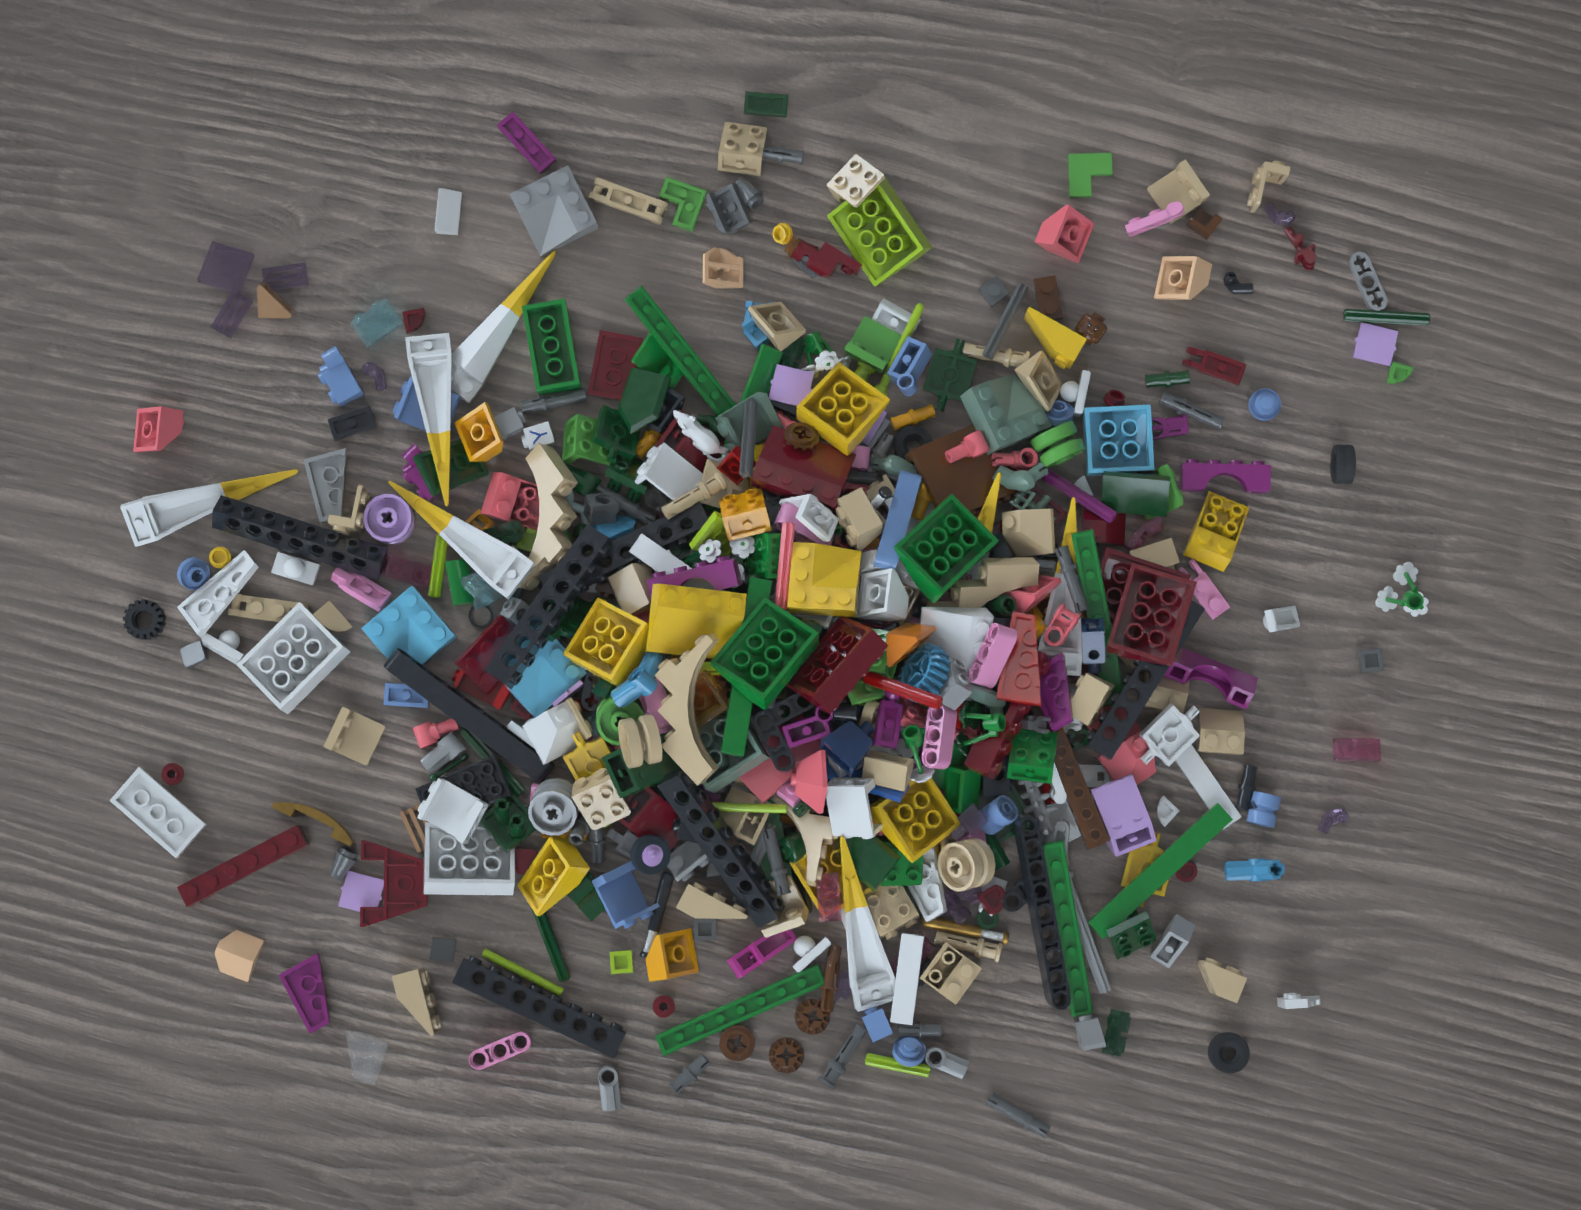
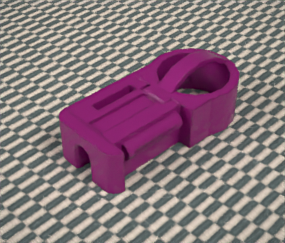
M1185 414L1178 417L1165 418V420L1163 417L1151 418L1152 422L1159 424L1152 426V431L1161 430V434L1153 437V441L1182 436L1189 432Z

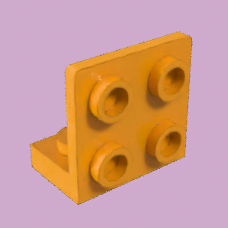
M753 488L741 494H729L719 499L728 541L772 530L762 489Z

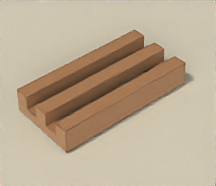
M420 804L400 812L417 853L425 850V835L414 811L418 810ZM408 814H410L414 822V825L419 833V836L424 844V846L422 847L420 846L418 839L413 831V828L408 820Z

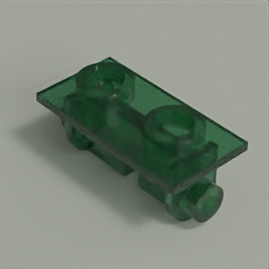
M801 336L781 351L783 354L779 365L798 369L799 364L794 362L795 358L801 360L804 347H806L805 340Z
M513 519L500 524L502 532H500L497 525L482 531L505 544H515L523 539L527 526L522 527L520 520L516 521Z
M1115 1009L1110 1010L1104 1037L1106 1047L1102 1048L1103 1053L1119 1057L1124 1053L1127 1037L1120 1036L1121 1032L1128 1033L1130 1013Z

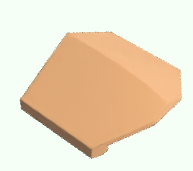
M714 247L703 254V283L716 289L743 288V258L737 257L727 249Z
M235 930L220 940L215 950V957L220 972L249 982L265 940L239 930Z

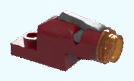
M792 237L784 252L788 253V257L811 278L820 276L830 279L838 265L841 266L840 269L850 276L852 274L857 276L862 269V264L827 242L818 250L819 247L807 243L801 238Z

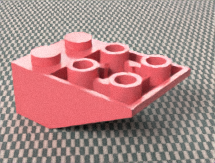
M493 472L480 514L537 531L539 523L537 485L502 472Z

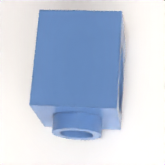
M874 1006L864 1011L865 1015L861 1017L872 1042L893 1034L882 1007L877 1009Z

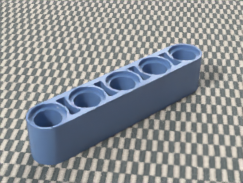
M903 470L900 471L873 567L884 570L896 569L899 556L893 547L905 537L922 476Z

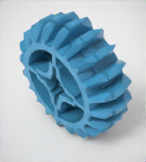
M929 643L926 645L922 644L919 648H915L913 654H909L908 660L905 661L904 667L901 668L902 673L899 675L901 679L899 682L933 694H939L940 688L944 686L945 680L948 679L947 674L950 672L948 668L951 663L949 655L939 646Z

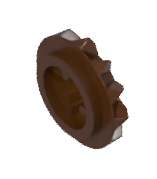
M798 422L786 427L784 439L787 440L788 445H794L795 449L801 448L805 451L807 448L812 450L818 444L819 434L808 424Z
M807 999L797 1007L795 1022L802 1032L816 1035L827 1028L830 1022V1012H823L821 1010L820 1000ZM816 1007V1016L822 1020H814L813 1023H811V1025L808 1026L809 1018L806 1017V1015H804L803 1013H812V1011H814V1008Z
M731 1026L720 1037V1050L729 1060L743 1061L754 1050V1036L744 1026ZM741 1034V1042L747 1047H738L734 1053V1044L728 1039L736 1040Z
M789 1037L780 1038L770 1047L769 1061L778 1072L788 1074L796 1071L802 1065L804 1050L797 1040ZM785 1046H787L789 1053L796 1054V1056L789 1058L788 1065H786L784 1058L776 1056L784 1053Z

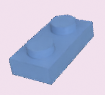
M385 683L383 705L429 708V701L406 684Z

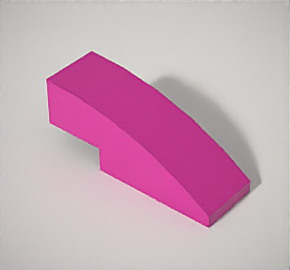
M791 929L766 938L763 935L726 961L737 978L740 979L795 942L797 937Z

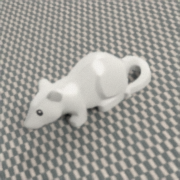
M677 410L673 411L674 417L682 428V433L693 440L692 444L701 450L708 459L721 462L729 453V450L726 447L720 446L716 435L711 430L701 426L695 420L696 417ZM721 453L722 457L715 459L709 454Z

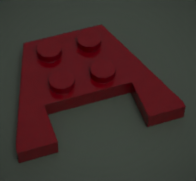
M361 840V860H384L383 907H360V927H366L428 906V894H424L423 859Z

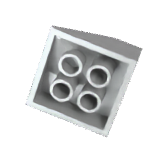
M568 165L509 194L540 257L599 229Z

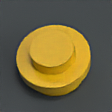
M779 223L774 227L772 233L774 240L782 245L790 243L793 236L792 228L787 223Z
M216 547L209 554L211 565L218 569L224 568L232 559L230 551L225 547Z

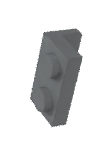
M731 183L715 193L705 195L707 207L714 214L716 227L722 234H733L753 223L735 183Z

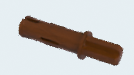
M836 945L829 946L827 951L824 984L821 986L823 991L821 1010L823 1012H833L835 993L838 992L837 979L842 947Z

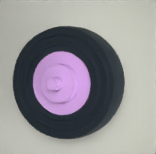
M654 834L641 836L635 841L631 848L630 857L632 864L638 871L647 875H654L662 872L667 867L671 851L668 843L663 838Z

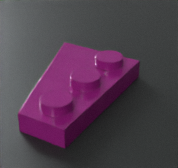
M1063 652L1051 658L1050 669L1044 674L1040 687L1041 709L1045 716L1051 718V721H1048L1054 732L1074 721L1066 661Z
M319 953L278 975L309 1034L331 1023Z

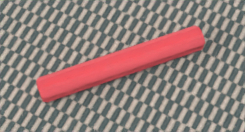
M783 522L776 585L775 604L784 610H787L795 531V524L792 522Z

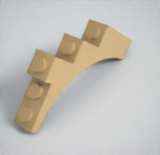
M538 443L525 458L533 472L538 488L539 523L536 539L531 554L528 557L536 565L518 588L531 591L539 585L541 581L539 575L552 570L555 564L559 565L571 548L572 543L564 531L571 526V523L577 517L565 500V497L571 493L578 482L555 449L542 443Z
M1033 557L982 558L981 566L978 568L979 579L959 580L951 588L952 601H937L935 604L927 601V607L981 608L988 601L1005 592L1021 587L1037 586L1040 564Z
M714 633L701 635L695 641L696 646L691 651L687 650L680 656L681 662L677 658L665 659L657 667L659 671L655 674L657 679L671 692L661 701L662 706L657 710L674 728L664 736L666 741L662 744V748L696 785L704 783L719 768L708 754L700 738L694 710L695 686L700 669L709 652L719 641Z
M739 778L734 780L736 786L747 788ZM776 792L770 799L776 804H787V815L795 823L806 848L808 861L807 885L816 887L817 880L821 881L823 875V867H820L821 858L825 859L827 846L824 844L833 845L834 838L838 839V836H833L830 817L811 814L816 811L804 801L792 807L776 795Z

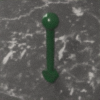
M464 753L459 759L438 773L431 774L429 780L431 782L437 781L438 777L459 763L466 761L469 758L468 754Z

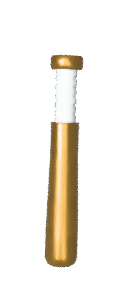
M922 916L921 926L927 929L979 939L983 937L1000 941L1003 945H1007L1009 939V932L1007 931L1003 933L982 929L979 926L941 917L926 922Z

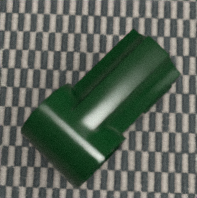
M565 463L578 482L574 487V491L584 497L588 494H594L602 480L589 472H583Z

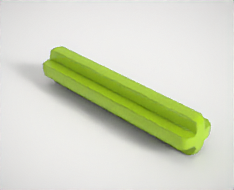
M439 534L436 535L428 596L431 598L441 597L448 543Z
M867 1053L865 1058V1064L868 1066L923 1077H929L931 1067L927 1064L920 1063L917 1066L908 1067L898 1063L895 1058Z

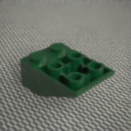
M668 732L660 734L661 744L666 741L664 736ZM621 748L602 757L619 798H628L661 782L665 775L680 768L663 748L661 762L649 765L643 760V764L640 767L630 769L624 761Z

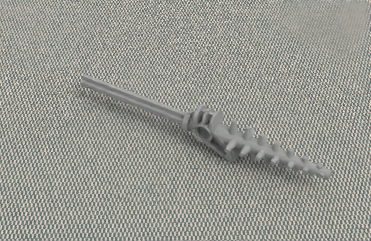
M1019 780L1018 784H1025L1027 792L1021 794V798H1029L1031 802L1030 806L1023 809L1024 813L1034 812L1035 819L1039 823L1043 843L1058 840L1064 841L1081 944L1099 994L1107 993L1112 988L1072 880L1074 876L1073 870L1069 869L1070 824L1067 820L1061 819L1054 828L1049 814L1058 809L1056 805L1046 807L1044 800L1051 797L1050 793L1041 794L1038 788L1044 783Z

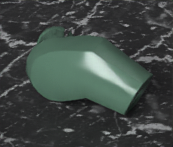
M889 455L887 458L875 456L871 461L872 464H878V466L872 465L873 470L886 471L887 474L898 478L901 470L918 475L912 464L896 455Z
M1041 462L1028 471H1012L1000 465L992 479L995 480L997 473L1001 472V485L1007 489L1025 491L1032 489L1037 480L1046 476L1048 469L1045 468L1040 472L1039 470L1045 466Z
M970 683L972 694L968 698L986 705L990 708V714L1002 713L1004 715L1003 707L1006 705V701L997 700L996 691Z

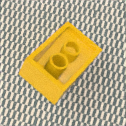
M1029 307L1023 319L1049 357L1054 360L1053 363L1062 369L1066 367L1070 369L1087 338Z
M550 836L517 886L536 916H541L576 888L590 868L575 845L570 843L569 838Z

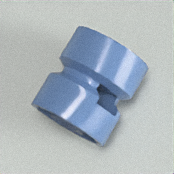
M1253 791L1251 798L1253 808L1249 809L1246 821L1264 827L1275 828L1277 816L1274 813L1279 810L1282 798Z
M1005 795L998 796L976 813V821L979 827L990 835L997 833L1005 825L1011 824L1018 818V809L1015 803Z

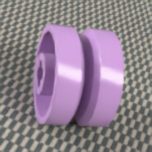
M382 494L374 497L367 504L364 510L363 522L366 530L377 541L387 545H396L404 542L411 536L415 528V515L413 509L401 497L394 494ZM390 516L393 519L391 523L387 521V518Z

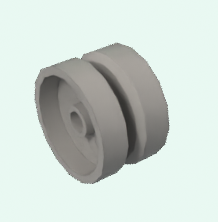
M559 778L548 779L540 783L535 789L528 814L532 825L541 833L550 836L561 835L568 832L574 826L579 809L571 798L573 785L570 782Z

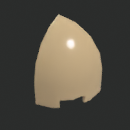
M330 600L313 614L330 631L342 632L352 628L351 624Z

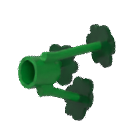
M966 702L963 708H960L958 714L959 721L963 723V728L966 729L967 725L970 724L971 729H977L978 724L980 725L983 722V728L989 732L969 739L961 731L956 735V747L959 752H963L964 756L967 757L971 750L970 744L989 737H998V732L1004 731L1006 727L1005 716L1002 713L984 714L983 708L979 707L977 703L969 706V703Z

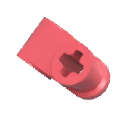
M1062 603L1044 633L1045 641L1054 647L1062 646L1079 622L1081 614H1075L1065 608V604ZM1063 615L1071 618V620L1066 619ZM1057 630L1060 632L1061 638L1058 642L1053 643L1050 640V634Z

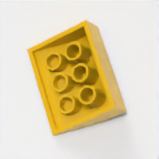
M653 584L646 651L682 655L685 651H691L696 646L695 641L701 635L714 633L719 641L706 657L713 659L742 625L747 594L668 584Z

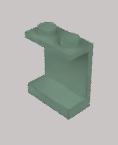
M756 392L715 418L718 423L717 429L719 433L725 437L728 443L726 447L729 452L736 445L739 448L742 445L746 400L754 399L758 403L755 444L769 436L773 425L783 428L767 393Z

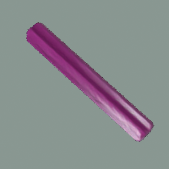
M1047 468L1048 474L1043 476L1042 480L1068 497H1074L1076 502L1108 523H1111L1116 518V511L1050 468Z

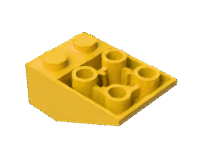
M1208 491L1183 555L1224 572L1232 559L1249 507Z

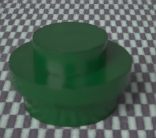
M983 908L981 912L977 913L976 920L983 929H992L998 924L999 916L998 914L990 916Z

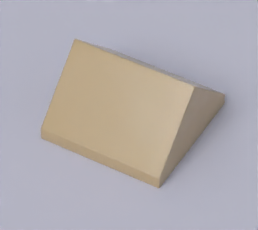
M782 302L753 305L748 308L755 324L780 352L806 332V329Z
M1039 351L1014 370L1023 385L1041 404L1043 409L1050 411L1063 383L1044 352Z
M632 563L608 577L620 609L633 616L648 611L651 607V596L647 580L653 578V571L646 563Z

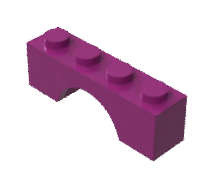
M1188 459L1186 463L1180 465L1181 492H1202L1205 490L1210 479L1221 475L1236 479L1243 487L1245 493L1267 494L1271 491V465H1265V461H1252L1251 464H1243L1241 460H1232L1230 464H1221V460H1208V463H1199L1197 459Z
M729 555L716 558L717 563L709 565L707 560L695 563L696 568L687 570V566L674 568V573L666 575L665 571L653 573V578L647 580L650 596L652 597L653 584L684 586L692 578L705 579L716 590L742 585L737 558L730 559Z
M1181 647L1174 658L1173 665L1169 666L1164 674V677L1182 684H1186L1191 680H1202L1211 683L1222 692L1226 702L1243 709H1247L1253 698L1258 680L1257 677Z

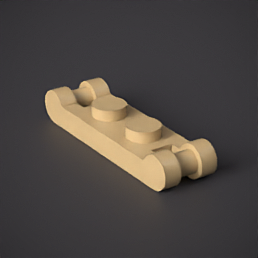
M595 178L593 183L595 187L593 192L589 194V200L661 225L663 221L662 214L667 210L668 203L606 180ZM603 189L608 190L606 196L601 195ZM650 205L656 207L654 213L648 212Z
M237 594L232 600L231 609L228 608L227 615L280 622L299 602ZM240 602H246L245 611L239 610ZM302 603L308 609L309 604Z

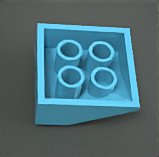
M1151 405L1084 408L1082 421L1084 445L1086 447V450H1084L1086 477L1103 476L1104 471L1137 474L1138 472L1155 470Z
M410 586L361 628L387 659H389L396 648H400L424 666L458 638L414 586Z
M541 624V625H540L537 629H535V630H539V629L542 627L543 624ZM557 639L553 642L548 640L545 647L539 649L535 655L534 663L525 669L518 685H514L512 689L506 687L534 718L541 715L557 698L587 674L582 667L576 665L563 655L565 648ZM530 640L524 641L521 644V648L528 647ZM511 659L508 667L514 666L517 663V659Z

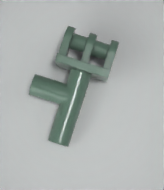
M1025 490L1020 491L1019 494L1016 493L1014 495L1016 498L1010 501L1009 504L1016 510H1025L1026 508L1029 510L1045 509L1051 498L1044 494L1036 504L1032 501L1036 493ZM1026 494L1030 496L1028 500L1024 498ZM1020 502L1024 503L1022 507L1019 506Z

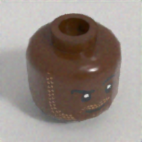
M1096 312L1092 315L1085 313L1076 325L1075 332L1087 338L1085 343L1089 346L1092 343L1098 344L1107 331V326L1103 323L1105 318Z

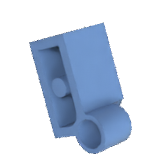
M909 336L887 372L892 383L898 385L905 396H912L917 392L918 385L916 382L932 356L927 344Z
M337 346L321 354L325 364L319 367L321 372L317 375L323 385L327 384L331 391L328 392V395L334 404L338 403L343 407L365 395Z

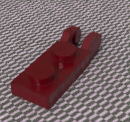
M1187 347V353L1202 357L1200 364L1189 359H1183V366L1198 370L1197 372L1228 383L1240 385L1247 364L1208 350L1203 351Z

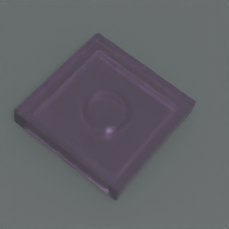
M212 241L197 280L199 283L240 295L255 257L254 253Z

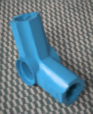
M645 652L639 667L630 674L628 680L611 691V697L618 707L624 708L641 695L644 697L650 695L657 688L658 682L655 680V674L659 671L657 667L662 663L663 657L661 654Z
M1262 858L1248 859V861L1224 862L1226 881L1281 879L1282 874L1285 873V865L1280 860Z

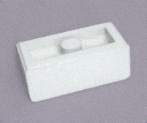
M439 188L435 232L437 234L458 235L462 192Z
M883 299L872 320L902 336L912 314ZM919 318V320H918V323H917V325H916V327H915V329H914L912 335L914 334L915 330L917 329V327H918V325H919V323H920V321H921L920 318Z

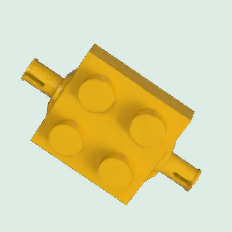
M580 731L572 734L571 736L577 747L575 750L564 755L563 759L575 781L582 777L587 778L601 768L606 769L602 757L612 752L602 736L593 741L585 742Z
M1155 833L1157 841L1128 852L1120 886L1126 887L1164 852V850L1158 847L1161 834ZM1168 880L1153 894L1164 897Z

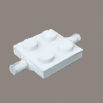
M1170 703L1139 733L1149 748L1140 757L1142 762L1147 765L1157 756L1165 765L1170 766L1200 736L1193 728L1191 722L1200 711L1193 705L1185 714H1182Z

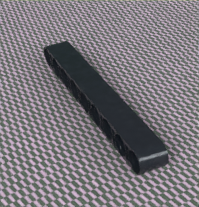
M396 648L384 664V668L535 781L542 783L554 768L555 764L552 761L543 765L532 746L405 651Z
M1019 814L1018 818L1013 822V829L1046 1002L1050 1006L1058 1010H1065L1070 1006L1071 995L1039 823L1032 816ZM1028 819L1029 827L1023 830L1022 824ZM1032 841L1033 849L1027 852L1026 846ZM1036 863L1037 871L1031 874L1030 868ZM1038 885H1041L1040 894L1035 895V888ZM1045 907V914L1039 917V910ZM1049 928V936L1043 939V931ZM1053 950V957L1047 960V953ZM1057 972V979L1051 982V975ZM1061 993V1000L1055 1003V997Z

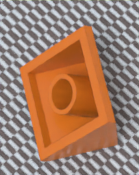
M904 623L886 633L888 667L890 668L909 657V654L913 653L915 648H919L937 628L932 625Z

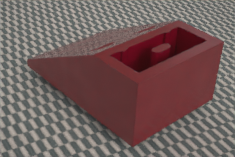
M674 418L655 447L663 443L667 444L703 473L708 457L703 455V452L692 444L693 440L682 433V428L679 426L676 418ZM718 438L720 446L723 447L724 442ZM714 453L709 455L715 459H718L721 453Z
M650 788L626 798L625 801L631 809L630 815L618 821L639 838L648 834H654L663 838L668 843L671 851L679 841L675 837L674 831H672L673 821L675 818H678L672 806Z

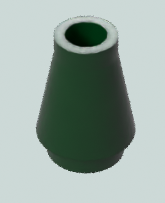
M1003 594L988 601L985 608L991 614L1010 616L1016 609V601L1010 595Z

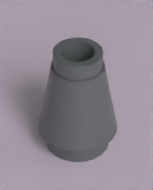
M745 177L735 182L745 207L754 210L763 203V193L746 180Z
M342 846L340 850H337L330 876L341 881L357 861L358 853L346 846Z

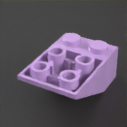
M1132 774L1091 789L1095 806L1110 840L1106 844L1116 857L1157 841L1152 822Z

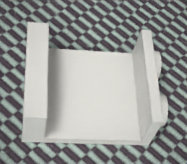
M663 443L658 447L653 446L646 455L648 457L646 463L644 462L637 470L639 475L635 483L639 484L647 479L674 501L696 488V485L702 479L703 473L667 444Z
M833 777L827 783L826 793L833 836L842 835L845 839L852 837L871 839L875 837L882 829V824H873L868 793L875 787L874 778Z
M438 778L437 781H433L427 800H423L420 804L417 818L430 822L456 837L457 841L468 844L489 804L447 780Z

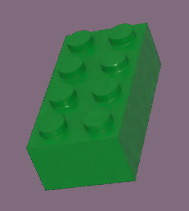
M565 298L522 306L538 395L582 388Z

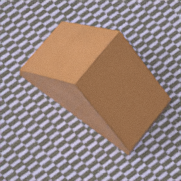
M264 281L257 287L258 318H290L295 313Z

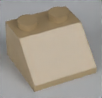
M1145 671L1143 682L1149 680V673ZM1163 676L1144 707L1162 712L1171 703L1183 714L1188 697L1189 682L1182 684Z
M1086 673L1085 676L1081 675L1075 685L1078 688L1075 695H1070L1073 717L1087 726L1094 724L1116 685L1091 673Z
M1198 708L1200 713H1198L1197 733L1200 736L1196 739V752L1244 754L1245 727L1243 711Z

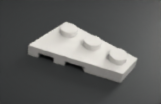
M935 846L923 855L922 884L908 886L926 922L932 921L947 911Z

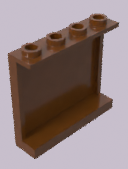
M973 424L912 449L904 456L909 463L914 462L935 508L950 494H953L973 515L978 514L976 510L983 508L994 482L992 479L993 475L1000 467L992 466V461H995L991 460L992 454L987 455L986 452L976 458L966 456L952 463H949L945 456L947 450L960 445L964 437L976 431ZM1000 484L997 501L1001 500L1002 503L1013 499V494L1018 490L1007 489Z

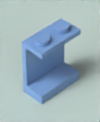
M410 377L408 381L403 383L401 389L403 395L400 402L397 401L394 406V418L397 421L426 431L413 379ZM452 392L451 424L461 401V397Z
M632 861L592 880L615 929L622 925L626 929L637 923L636 918L640 917L641 920H644L654 915L652 910L660 907L658 903L650 907L648 906L631 872L636 869Z

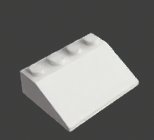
M299 602L236 665L281 711L289 714L350 651Z
M922 607L920 624L932 625L937 628L923 644L929 643L939 646L949 657L959 659L964 664L968 677L985 636L993 624L994 616L987 608ZM967 698L965 701H975V700L970 699V698Z
M425 822L424 894L513 895L515 886V847L506 853L480 824H478L469 843L464 844L457 841L456 837L430 822Z

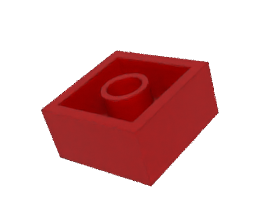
M736 445L719 463L717 469L738 486L744 478L739 474L741 448ZM755 460L753 461V469L757 463Z

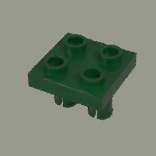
M618 454L616 462L611 463L605 472V475L611 478L607 488L612 490L613 486H615L613 492L618 493L621 491L622 484L630 487L627 498L631 500L632 496H634L633 502H639L641 495L652 484L647 479L639 484L635 483L639 475L637 470L644 461L635 456L632 460H629Z
M513 792L512 796L499 798L495 802V806L487 811L479 822L506 853L537 830L529 820L528 809Z
M1137 909L1127 917V921L1106 931L1117 960L1127 957L1134 951L1147 947L1157 940L1149 915L1146 911L1139 914Z

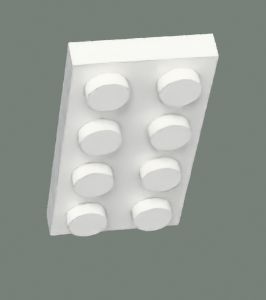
M141 767L136 769L110 799L111 803L175 858H178L207 825Z

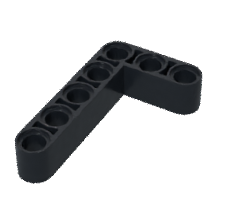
M798 693L774 704L771 709L767 708L758 712L754 717L755 729L774 767L781 773L792 770L794 759L778 727L817 708L811 702L806 708L800 707L797 700L802 696ZM782 706L790 709V715L786 718L780 717L777 713L778 709ZM762 716L770 719V724L766 728H761L757 724L758 719ZM776 736L780 739V745L777 748H771L767 744L770 737ZM786 756L790 759V765L787 768L779 767L777 761L780 757Z

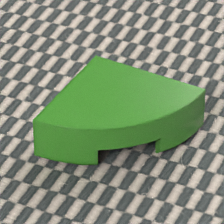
M1392 362L1386 384H1398L1404 381L1412 373L1414 367Z

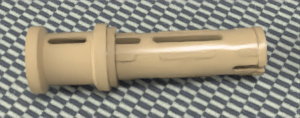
M966 342L963 354L966 357L1003 363L1005 367H1019L1029 359L1030 351L1023 353L1013 351L1012 348H1006V350L998 349L991 360L983 356L986 346Z
M718 472L714 473L712 478L705 482L700 481L696 488L661 507L665 517L669 520L703 499H711V496L720 490L725 491L727 486Z
M939 930L936 932L934 944L942 946L947 942L955 949L975 953L977 958L982 956L994 959L997 963L999 962L1003 945L1000 942L999 944L987 942L984 938L974 940Z

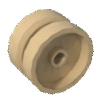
M652 714L639 716L637 723L632 718L619 721L618 735L624 761L629 769L640 767L643 764V760L649 765L662 761L660 733Z
M978 838L949 843L942 848L938 856L939 875L950 889L957 892L984 886L991 881L995 874L994 854L990 847Z

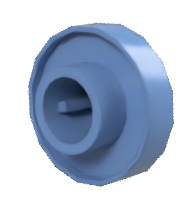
M1263 388L1257 390L1248 401L1249 412L1259 421L1272 420L1281 409L1280 397L1271 389Z
M1055 400L1051 410L1045 411L1051 425L1056 427L1072 421L1074 409L1067 402Z
M187 558L178 567V581L189 590H197L209 580L210 568L200 558Z
M915 1036L899 1037L894 1042L892 1050L895 1060L908 1067L919 1065L924 1060L926 1052L924 1043Z

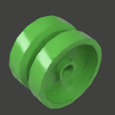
M1073 421L1056 426L1030 441L1035 452L1048 450L1038 459L1039 462L1045 464L1043 470L1060 465L1086 450L1081 438L1067 441L1078 432Z
M611 695L608 699L603 698L600 701L596 710V725L599 734L605 741L612 745L620 746L618 723L620 720H617L618 716L624 719L632 718L637 723L638 717L644 715L638 698L624 708L618 707Z

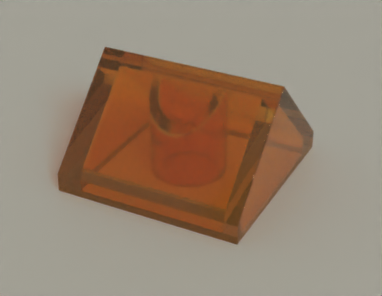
M707 670L699 673L695 686L694 710L698 729L729 708L726 688Z

